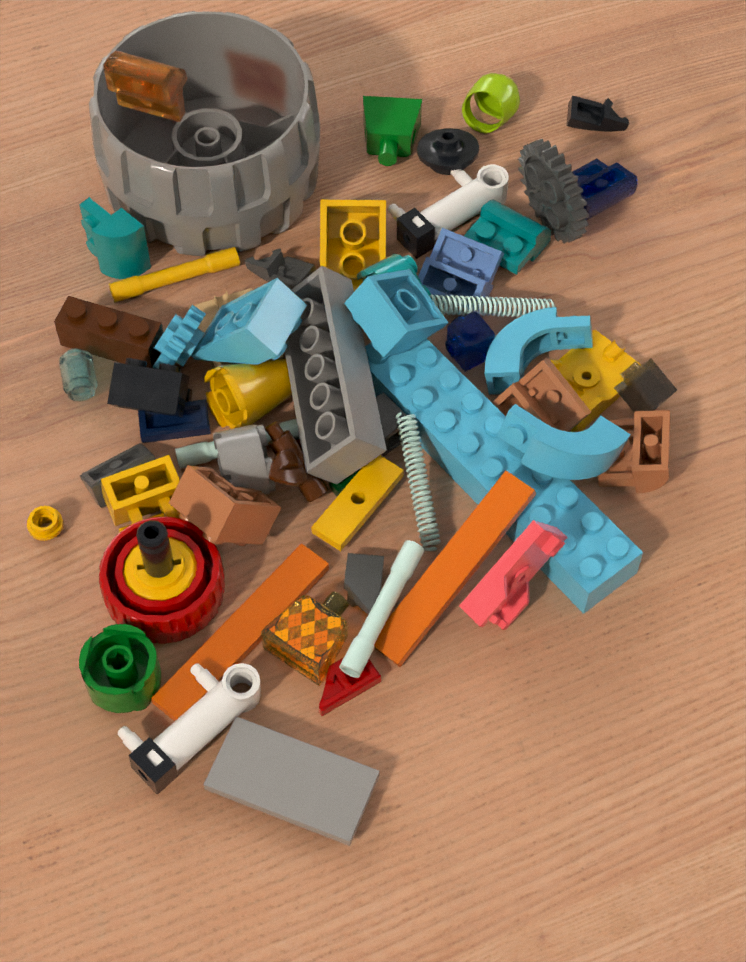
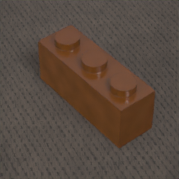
M71 296L67 297L54 321L61 346L125 364L126 358L143 360L147 362L146 367L153 368L161 354L154 349L164 333L161 322Z

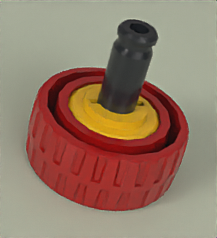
M168 516L143 519L129 525L117 534L103 553L104 556L99 566V584L102 598L110 617L116 624H127L139 628L152 643L167 644L190 638L203 630L214 619L219 607L222 605L223 593L225 592V576L219 550L214 543L209 542L203 537L201 529L189 521Z

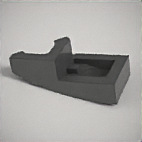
M281 248L273 250V254L270 257L260 260L250 257L245 260L246 267L251 272L267 282L278 278L290 290L316 271L314 264L289 256L283 257Z

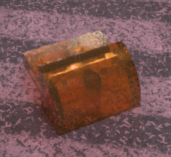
M114 51L109 55L103 64L107 89L116 92L118 105L177 122L182 120L185 114L182 88L188 79L184 69L120 51Z

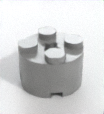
M253 424L213 433L214 446L218 451L219 471L223 478L235 487L252 488L261 491L265 495L270 494V491L276 490L275 482L269 478L272 459L267 454V438L263 424L257 426Z

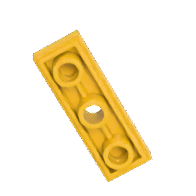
M381 455L363 466L311 527L312 533L341 552L403 478L404 470Z

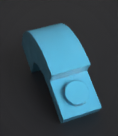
M551 307L527 313L506 325L496 335L486 355L484 374L489 395L501 394L513 383L518 382L524 377L529 363L545 352L593 348L590 316L558 317L557 308Z
M516 404L508 411L497 434L499 438L524 453L520 461L523 465L539 473L568 480L589 479L607 471L618 459L631 435L601 415L592 426L584 431L567 432L558 430Z

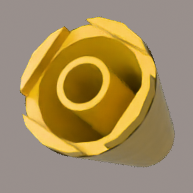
M286 358L267 360L258 365L234 364L218 366L208 370L204 377V383L210 381L211 391L205 393L208 405L222 428L229 426L231 429L252 425L292 395Z

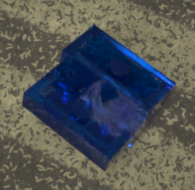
M596 158L572 172L578 176V186L584 191L581 193V197L587 202V205L583 206L589 214L585 218L586 220L632 196L637 189V176L617 162L607 166Z

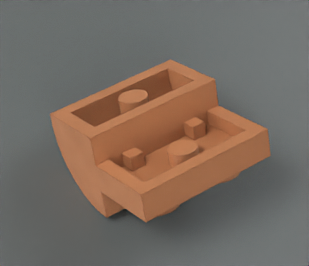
M549 358L543 359L523 378L513 383L492 401L505 416L512 406L516 404L549 426L571 432L576 425L592 413Z
M670 410L634 411V419L609 420L631 435L618 459L607 471L598 475L599 487L635 486L636 493H646L664 486L669 479Z

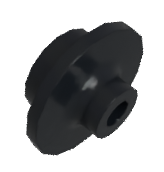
M453 128L438 129L425 134L419 140L417 154L420 161L434 172L442 175H451L452 170H464L478 158L479 143L469 132Z

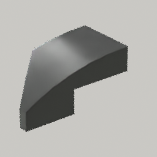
M348 553L344 579L347 603L352 607H360L368 615L381 592L384 556Z

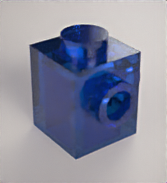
M475 310L466 316L455 318L448 325L445 346L450 356L466 372L486 361V355L495 338V333Z

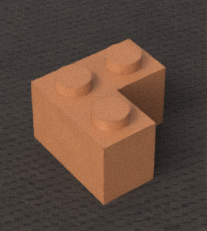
M187 465L169 502L171 506L180 512L179 517L201 529L203 537L209 542L217 545H222L223 542L234 543L243 547L246 544L263 545L281 510L278 504L259 490L235 487L212 468Z

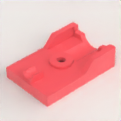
M533 520L459 607L479 627H484L489 620L493 624L498 625L502 630H506L530 603L529 581L551 556L554 557L564 546V541L568 537L557 527Z

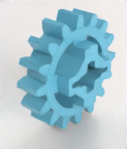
M192 305L184 318L175 314L154 349L161 353L153 365L154 369H159L160 363L174 365L176 362L182 367L184 366L205 333L198 328L206 315L205 312Z

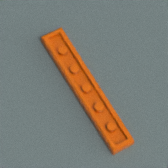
M505 470L387 619L374 644V648L401 667L535 497V490Z
M301 543L151 698L152 703L173 721H176L208 693L190 672L191 667L199 663L220 682L223 674L229 667L241 663L269 634L268 630H263L287 609L291 610L299 602L298 600L303 598L328 572L329 563Z

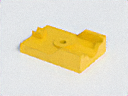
M596 329L592 330L593 348L570 349L559 360H550L592 412L576 425L571 432H580L640 380L644 376L646 369L624 352L625 348H620L615 340L611 342ZM582 375H583V377H588V378H590V379H589V380H585V379L582 378Z

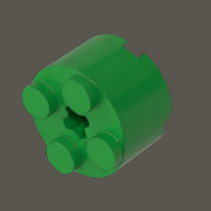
M127 624L110 625L103 628V632L94 638L91 636L81 649L79 669L87 692L96 706L114 713L142 711L149 706L151 698L157 693L161 684V668L156 649L142 630Z

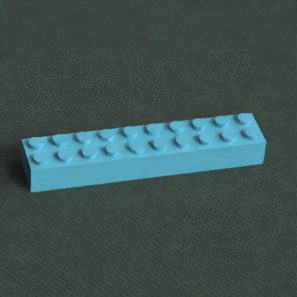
M427 338L404 353L384 358L374 349L372 343L365 346L375 396L377 397L384 392L406 415H416L414 420L418 421L415 425L418 426L417 431L420 432L417 435L421 437L419 441L422 444L420 446L477 505L505 470L535 490V497L509 528L506 535L515 542L529 524L535 520L557 527L568 537L564 541V546L554 557L551 556L540 570L583 614L637 574L643 552L571 480L551 477L520 463L524 453L497 436L506 416Z

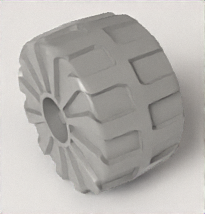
M190 11L173 14L138 27L124 36L123 40L101 60L93 76L94 96L89 101L92 143L97 167L113 210L117 211L123 208L144 225L148 243L157 239L173 245L179 254L204 256L207 250L235 247L237 253L259 246L261 237L269 233L279 234L284 232L300 217L303 211V201L307 200L316 188L320 152V121L311 70L308 64L302 61L294 48L293 42L276 29H272L241 14Z

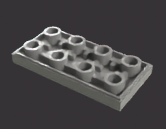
M236 716L203 785L207 791L350 846L376 786L380 771Z

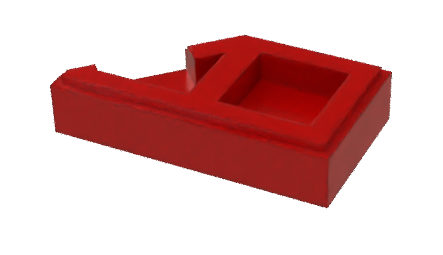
M343 658L329 666L323 695L319 703V713L321 716L326 715L381 682V675L370 659L359 678L349 676L339 668Z

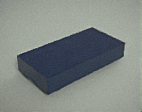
M206 399L186 402L183 418L138 411L142 443L211 434Z

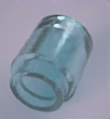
M82 349L68 350L59 358L63 390L73 401L88 400L95 395V389L98 386L93 357L89 352Z

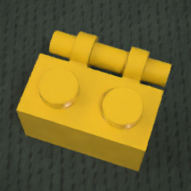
M169 455L101 479L102 495L115 526L131 521L130 525L143 520L142 516L159 510L162 513L152 517L168 516L181 519L179 517L180 512L169 504L180 481ZM129 525L119 528V533Z

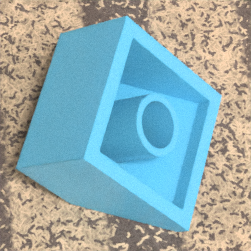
M410 269L368 276L344 303L352 313L354 321L362 327L371 340L374 349L383 358L408 351L449 323Z

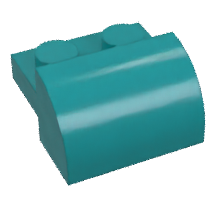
M90 197L79 204L82 214L81 224L87 236L86 245L90 252L98 258L100 271L103 274L116 279H126L132 276H139L151 268L144 225L123 208H120L112 215L109 214Z
M489 200L481 207L479 219L464 236L502 251L504 255L499 266L517 275L529 260L534 262L551 240V230L496 200Z

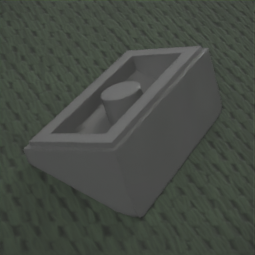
M139 443L82 473L80 478L96 503L103 508L107 505L102 495V478L155 460V457L142 443Z

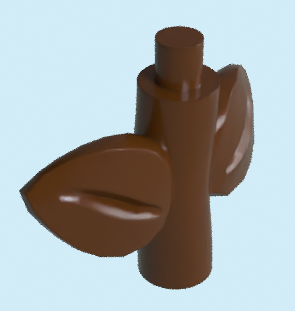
M277 421L268 425L265 430L272 439L268 444L276 455L269 471L270 480L297 487L308 503L321 497L327 492L328 487L321 478L306 473L301 445L295 440L289 430L283 431Z

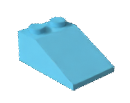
M276 278L221 306L191 356L195 360L253 365L261 364L270 359L276 360L285 352L287 348L285 342L289 335L295 332L301 325L302 319L300 317L307 305L281 280Z

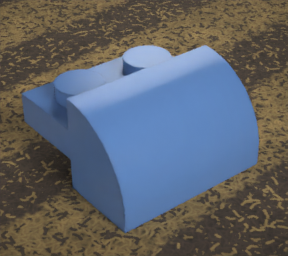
M442 228L430 258H425L418 277L421 284L425 285L434 296L489 297L494 286L492 281L504 253Z

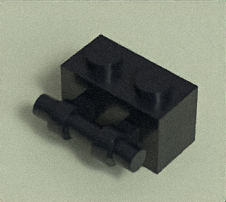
M126 358L125 364L114 362L107 404L119 408L183 418L185 403L192 399V389L188 388L190 377L180 373L181 367L160 363L159 369L146 367V361Z

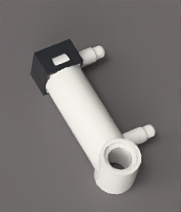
M486 165L478 171L477 178L473 180L464 170H452L451 175L462 187L421 212L413 208L406 213L396 204H391L388 207V211L397 221V240L416 259L434 248V241L438 238L442 228L450 231L481 213V207L489 200H496L503 205L505 204L509 181L508 172L499 165Z
M196 663L191 667L190 672L208 693L154 740L149 737L143 742L127 726L119 729L118 736L123 740V744L132 752L128 755L131 768L157 795L178 777L177 771L233 722L236 716L238 717L241 713L248 712L256 707L261 696V683L259 673L254 667L244 663L234 664L225 671L222 680L219 682L207 669ZM238 683H246L251 687L246 693H236L232 690L233 686Z

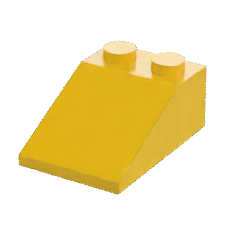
M320 199V267L324 266L351 279L353 290L355 291L363 282L362 278L357 280L358 272L386 258V200Z

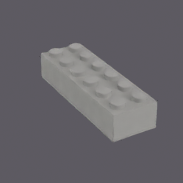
M321 266L291 290L307 306L300 317L302 319L301 325L295 332L289 335L285 342L287 344L285 356L306 473L338 484L380 456L387 449L362 328L354 321L352 313L344 304L354 293L352 280Z

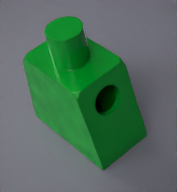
M363 96V125L366 151L370 155H378L380 164L392 166L396 163L397 157H408L412 154L421 126L422 99Z

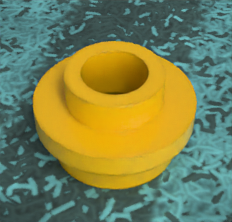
M50 506L35 508L27 519L29 534L40 541H47L57 537L64 525L60 512ZM43 523H51L47 527H40Z

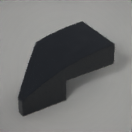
M572 95L568 103V127L589 131H625L629 125V120L626 117L621 118L612 109L613 102L609 98L605 99L602 104Z

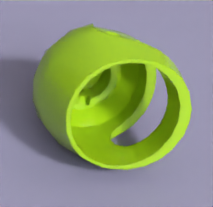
M490 73L483 75L469 90L462 104V114L465 122L473 130L480 133H490L502 127L518 111L520 96L517 85L513 79L503 74ZM474 94L476 104L482 112L501 121L496 124H484L477 120L470 108L472 95Z

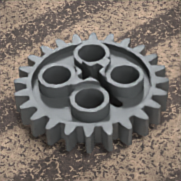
M539 139L523 146L524 149L520 150L521 157L518 158L522 166L518 170L524 177L520 181L526 186L524 193L529 198V205L535 210L536 218L540 217L542 225L547 226L551 230V236L555 235L556 240H562L564 244L582 237L587 232L585 227L589 226L585 219L589 214L583 207L587 205V202L581 197V193L584 191L578 186V176L571 172L572 165H566L564 154L558 155L557 146L551 147L549 140L544 142L543 139Z

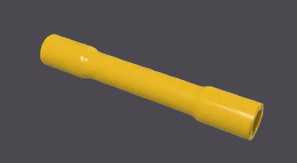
M231 247L207 254L205 257L142 276H132L109 283V289L115 303L142 295L146 291L203 274L216 273L240 266V260L236 248Z

